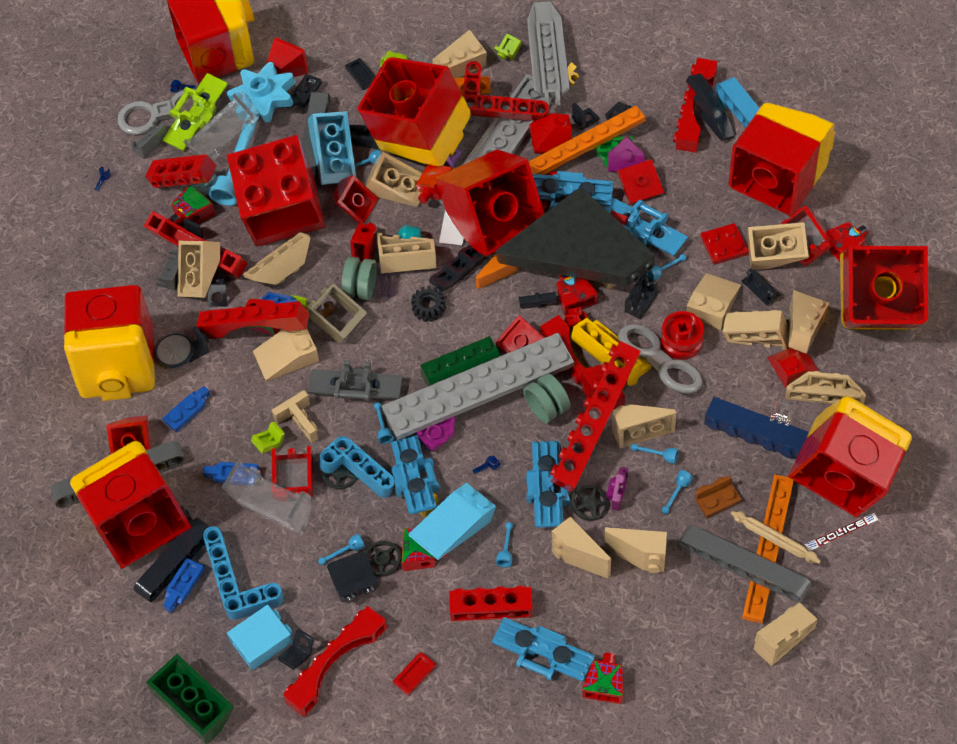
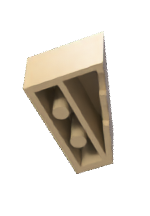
M469 30L432 59V64L448 66L454 78L462 77L465 75L466 64L470 61H477L480 63L481 68L485 67L487 52Z
M377 233L381 273L436 268L433 239L419 237L403 239L399 238V235L386 237L382 233Z
M793 290L789 306L790 327L788 347L807 354L825 320L829 306L828 302Z
M782 310L726 313L723 333L727 342L752 345V342L764 344L766 348H770V345L783 346L782 350L788 349L789 327Z
M800 602L794 607L790 606L784 614L757 632L754 650L773 666L816 628L818 619Z

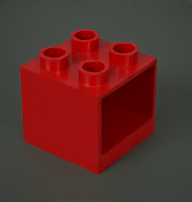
M298 134L227 154L240 217L256 247L294 237L300 232L305 234L326 228L312 168Z

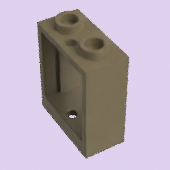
M332 283L329 288L325 286L319 293L321 297L318 300L313 299L307 308H309V318L340 344L367 312ZM329 295L354 316L341 331L337 330L316 311Z

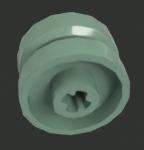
M349 256L343 269L342 291L350 298L358 295L361 300H371L376 283V261L364 259L361 263L358 257Z
M546 373L537 380V383L532 382L523 389L525 400L530 409L545 424L554 420L556 413L561 415L570 409V401L564 388L551 374Z

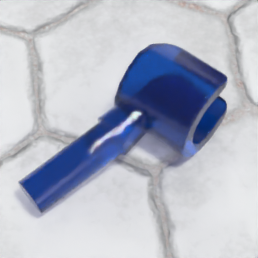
M173 80L170 85V91L173 93H178L180 89L185 87L195 89V85H185L179 80Z
M103 166L99 168L100 178L95 187L96 191H99L104 180L110 178L109 168L106 172H104Z
M489 456L485 463L472 471L476 474L488 467L495 470L500 466L499 460L495 456Z

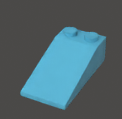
M347 111L312 114L308 118L309 133L321 185L339 184L341 179L352 175L356 177Z
M465 483L451 493L409 533V536L439 560L492 521L496 506L468 483Z

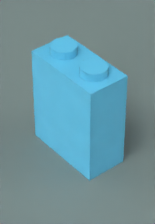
M268 605L227 632L229 641L252 671L293 643L291 637L293 634L292 630L287 624H282L280 621L282 618L277 610H271Z

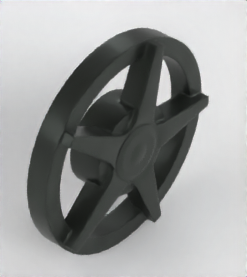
M341 465L333 473H325L321 470L322 480L333 489H346L353 485L357 479L355 475L347 472V468L344 465ZM325 476H332L336 480V485L330 483ZM346 477L352 479L347 484L339 485L340 480Z
M584 485L574 491L571 497V507L579 518L595 521L600 519L607 511L608 500L605 493L597 486ZM586 489L593 490L591 495H584L580 491ZM595 492L601 495L603 501L597 500ZM576 494L582 499L581 505L577 508L574 503ZM597 506H604L602 513L596 516L595 508ZM579 510L590 511L592 517L583 515Z
M377 541L366 549V556H368L372 549L375 551L374 559L370 560L369 564H376L380 567V572L372 569L374 575L387 576L399 568L401 553L394 543ZM380 545L390 546L387 551L378 550L376 547ZM394 549L398 554L397 561L392 560L390 557ZM389 564L395 565L392 569L384 572L385 566Z

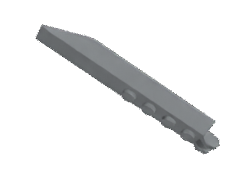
M551 1L535 2L527 18L534 92L543 98L545 97V102L550 105L549 97H556L555 104L557 107H561L560 96L570 89L562 18Z

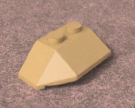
M301 232L298 233L294 238L288 240L243 274L244 277L252 281L274 285L284 282L287 276L297 272L305 264L310 242L309 235Z
M808 371L787 386L785 399L834 404L841 398L850 396L864 404L866 394L849 375Z

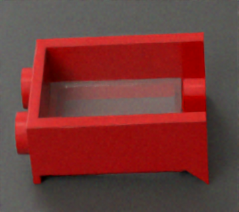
M805 205L781 224L804 222L809 257L799 262L806 267L834 246L835 243L825 231L814 212Z
M307 446V453L297 454L296 449L290 448L288 449V455H277L276 448L272 449V493L274 499L286 501L289 498L304 500L314 497L313 453L311 446Z

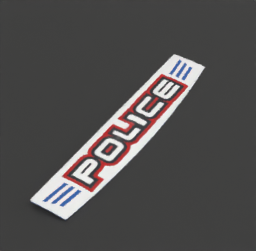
M872 513L804 545L808 551H811L878 519Z

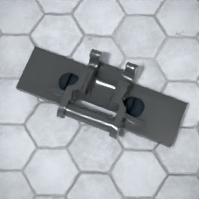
M344 360V369L342 371L312 369L308 388V393L334 395L335 399L341 397L365 399V401H369L371 398L395 400L400 398L403 375L371 373V362H364V369L352 368L350 360Z

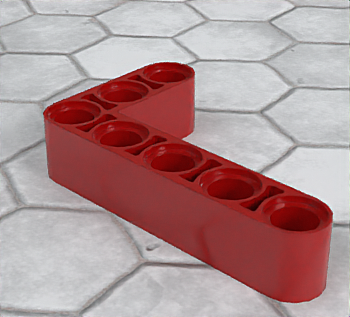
M470 61L466 64L462 96L466 103L471 102L474 104V106L469 107L471 116L536 121L549 115V105L543 100L479 95L481 65L477 61ZM472 69H475V70H477L478 72L475 73V74H472V73H470L469 71L472 70ZM469 86H475V87H476L475 90H469V89H467V88H468ZM485 104L492 105V107L489 109H486L483 106ZM505 105L510 107L508 110L501 109ZM525 107L528 110L525 112H521L519 108ZM538 109H544L545 112H544V113H538L537 110H538Z

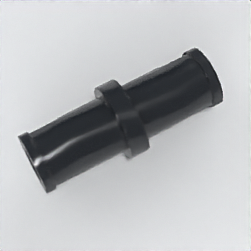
M556 291L542 294L536 292L535 295L518 296L520 308L541 307V305L557 303Z

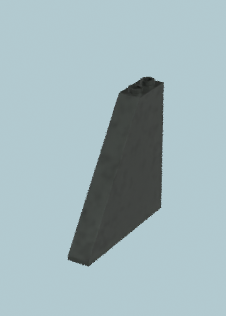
M579 187L495 251L497 261L500 264L625 287L637 282L640 276L651 271L656 265L655 254L582 187Z

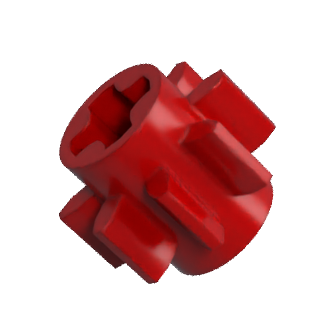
M581 307L568 309L564 321L573 331L574 326L588 318L585 311H581Z

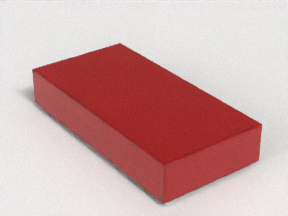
M420 651L393 680V684L409 696L436 667V663Z

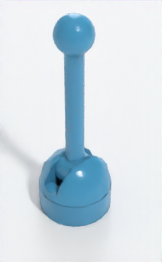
M379 149L371 152L369 159L355 163V167L368 162L374 164L381 155Z
M681 254L679 258L660 268L655 265L651 271L646 272V275L654 282V280L656 281L661 277L663 270L680 261H685L687 257L685 254Z
M376 402L374 408L377 410L381 425L377 436L380 444L391 443L394 440L393 433L389 428H385L380 410L381 404Z
M636 443L631 445L633 451L640 450L663 455L666 462L676 464L679 449L667 448L663 452L640 447Z
M684 470L679 471L676 477L678 486L667 505L662 508L663 514L670 512L669 508L681 487H687L694 478L690 473Z
M507 522L505 525L507 532L504 550L500 551L496 557V564L499 567L508 568L512 565V554L508 551L510 532L513 528L512 522Z
M357 533L349 540V545L327 557H320L318 560L319 564L324 565L326 561L348 549L359 551L365 548L360 535Z

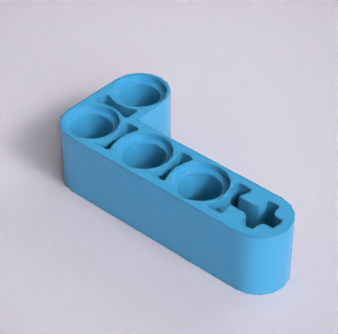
M735 77L716 85V96L724 110L730 108L746 128L759 110L757 104Z
M344 436L338 437L321 452L320 469L323 472L333 473L343 464L381 498H388L393 494L394 477L349 438ZM368 472H373V473H375V474H374V475H369V474H367V473H368Z

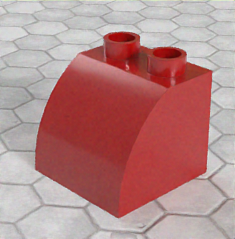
M496 149L435 178L449 218L463 238L484 256L494 253L545 214L527 158Z

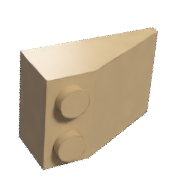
M382 152L375 161L365 186L379 198L418 207L420 192L416 187V183L422 173Z
M804 222L748 227L747 240L750 267L753 270L771 269L809 257Z
M179 241L178 296L205 298L220 261V242Z
M706 273L693 291L686 311L698 316L703 324L722 330L725 315L730 312L741 285Z
M307 328L306 330L298 331L281 330L253 350L266 382L319 362L317 349Z
M627 405L619 406L612 410V431L619 448L675 432V409Z
M571 517L552 530V552L556 558H561L565 563L605 578L611 576V558Z
M605 527V550L650 573L664 572L667 532Z

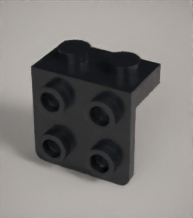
M359 551L327 565L340 602H350L361 594L367 595L379 588L376 575L374 576L364 551Z

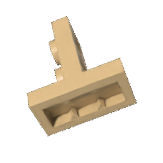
M304 390L271 410L277 424L292 417L311 443L318 440V428L313 421L309 422L308 416L304 411V408L310 405L309 397Z

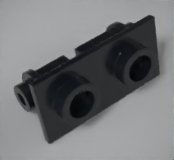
M750 268L746 272L747 277L741 280L765 305H768L780 296L776 289L755 269Z

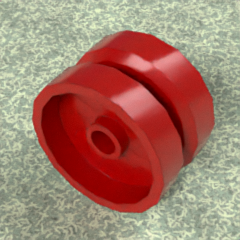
M677 311L667 316L662 324L661 344L664 352L677 360H687L695 357L703 346L704 325L701 319L688 311Z

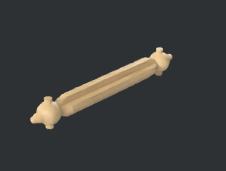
M742 511L731 512L737 523H743L749 530L795 556L805 558L808 563L820 564L821 561L817 558L815 552H808L801 544L753 517H746V514Z

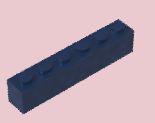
M713 397L705 414L704 424L710 429L721 430L731 437L737 436L744 439L747 443L758 444L768 451L774 450L787 458H797L809 433L803 429L717 397Z

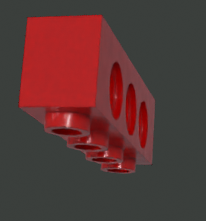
M207 154L158 159L152 161L145 178L155 188L209 183L217 165Z
M519 585L515 588L498 586L494 589L478 587L474 590L458 588L454 591H449L451 622L503 619L504 617L507 619L533 618L531 587ZM510 599H513V600L516 601L515 603H512V604L507 603V601L510 600ZM490 600L495 601V603L492 605H489L486 602ZM467 602H475L474 605H466Z

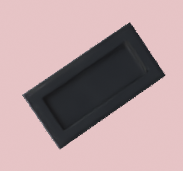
M361 58L345 65V69L362 90L370 87L375 76Z

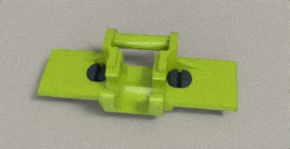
M207 73L196 90L185 87L184 93L175 107L168 112L176 120L163 138V142L184 151L195 133L199 132L200 129L204 130L216 112L215 103L228 83ZM191 96L194 104L190 111L184 110L182 113H179Z

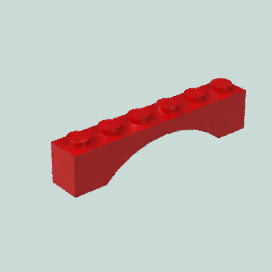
M697 58L696 64H692L691 75L702 74L709 85L713 86L717 74L718 61ZM687 83L689 91H685L684 101L686 102L685 105H681L680 115H682V118H678L677 128L679 130L674 132L673 142L676 143V150L697 153L701 128L696 122L693 112L696 103L693 97L696 93Z
M154 211L151 212L144 224V227L150 233L178 248L179 241H206ZM220 247V261L217 268L239 279L248 263L241 256Z
M300 301L200 311L196 326L201 333L206 334L208 339L223 338L230 331L247 326H266L286 331L306 330L310 314Z
M558 315L540 325V334L545 338L556 333L560 335L574 361V367L566 369V371H570L574 382L583 387V392L588 397L590 394L582 383V372L586 368L573 354L570 346V327ZM621 392L613 410L625 405V395L623 392ZM605 395L598 397L600 401H607Z
M366 606L364 610L358 611L354 620L343 627L340 635L328 643L327 649L314 658L312 665L308 669H304L300 673L298 680L285 689L283 694L285 703L304 718L318 703L321 682L332 664L351 649L364 644L374 643L387 629L386 620L369 606Z

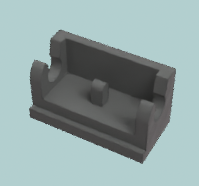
M154 120L152 122L153 128L140 141L136 143L133 140L131 142V150L145 159L163 142V138L167 134L165 124L161 123L158 126L157 121Z
M170 249L169 259L161 276H157L156 280L159 281H157L156 285L176 290L178 286V250Z

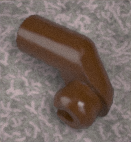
M327 301L323 304L324 309L316 310L326 319L334 313L335 307H333V302Z

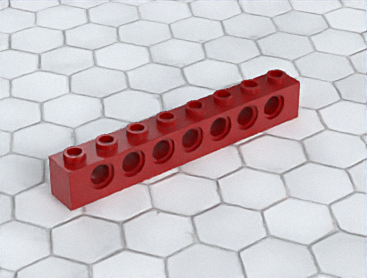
M619 341L617 346L613 344L608 354L611 358L609 362H604L600 370L603 374L600 379L596 378L592 389L595 391L592 396L588 395L583 405L586 409L584 413H579L575 421L578 426L576 430L572 429L567 437V440L570 442L567 448L563 446L558 456L561 460L558 465L554 464L550 475L553 476L550 482L570 492L575 489L641 352L640 350L622 341ZM614 361L622 362L623 367H617ZM607 377L613 378L614 381H615V384H614V385L609 384V383L607 382L606 378H607ZM599 394L605 395L606 398H607V401H606V402L600 401L599 398H598V395H599ZM590 411L597 412L599 418H592L590 416ZM581 429H588L590 436L583 435ZM573 446H580L582 453H576L573 450ZM564 463H571L574 470H567Z

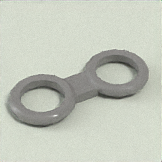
M184 90L176 93L171 100L153 105L144 101L127 104L118 114L117 123L120 129L127 134L142 135L153 128L152 122L154 120L158 122L174 118L168 112L175 107ZM136 109H144L151 113V118L147 124L141 127H131L125 123L127 114Z
M634 324L626 325L620 329L618 334L619 341L640 350L639 357H645V360L659 371L660 379L666 386L674 391L686 394L697 392L701 388L702 378L696 368L681 360L671 359L661 350V341L653 331ZM638 333L644 335L652 342L653 347L650 349L636 347L628 340L627 334ZM671 368L681 369L693 378L694 383L690 385L677 383L671 379L667 370Z

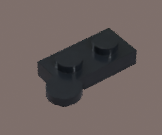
M305 74L295 88L294 94L290 95L293 105L286 108H292L295 105L305 108L310 101L311 92H316L322 84L321 79Z

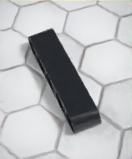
M199 518L193 519L189 523L192 528L180 534L139 578L134 585V591L147 601L153 602L170 584L186 558L191 560L205 545L203 534L211 526Z

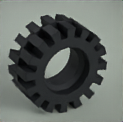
M427 286V289L421 287V291L417 289L416 294L413 293L411 298L412 312L419 320L423 318L424 322L429 319V322H433L432 318L438 320V315L442 317L443 312H445L444 294H442L441 290L437 291L436 287H433V290L431 286ZM426 300H432L436 303L430 308L421 306L422 302Z

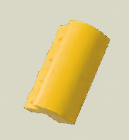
M588 318L574 326L571 336L575 343L601 364H604L605 361L609 362L611 356L608 354L613 344L617 346L619 343L617 335L598 320L591 322ZM638 356L628 377L627 385H635L639 377L651 370L652 365L644 357ZM614 361L617 367H623L622 362Z

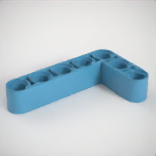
M213 526L204 531L205 544L228 618L239 620L253 615L266 605L273 609L283 603V593L277 583H269L239 592L220 529ZM218 554H223L221 557L215 558ZM227 571V574L220 575L222 572ZM227 589H233L231 592H225ZM271 594H278L275 597H269ZM252 600H258L254 604L250 603ZM233 606H238L237 609L230 610Z

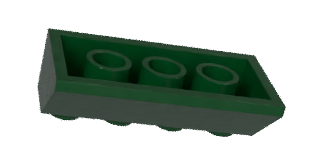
M488 336L421 364V375L428 387L496 359L500 355L493 340Z
M175 654L146 681L150 692L205 744H208L222 731L234 709V706L178 654Z

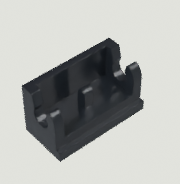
M643 274L626 298L624 312L641 320L659 293L657 282L654 280L650 284L648 276Z

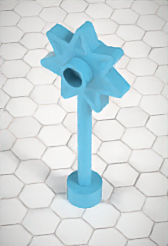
M268 62L258 74L245 69L240 72L243 84L227 92L230 101L239 104L236 110L239 119H246L234 152L248 148L259 116L265 122H270L277 107H290L293 105L291 96L286 92L295 84L292 73L277 75L272 62ZM228 166L225 176L215 177L209 191V196L218 204L233 206L237 203Z

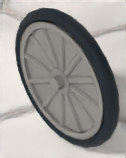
M169 334L157 343L154 353L155 358L164 367H180L191 359L194 352L193 342L184 334Z

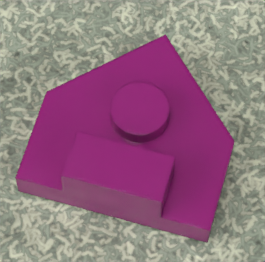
M626 136L615 148L609 151L608 171H618L644 162L645 153Z
M454 416L415 434L434 452L454 437L456 417Z
M621 466L617 476L610 479L606 498L607 500H612V510H620L628 480L627 467Z

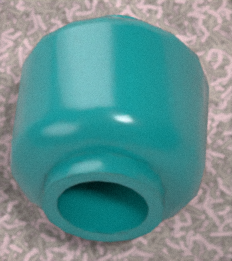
M404 225L402 228H399L397 234L399 238L410 239V237L424 238V235L421 234V228L411 225Z

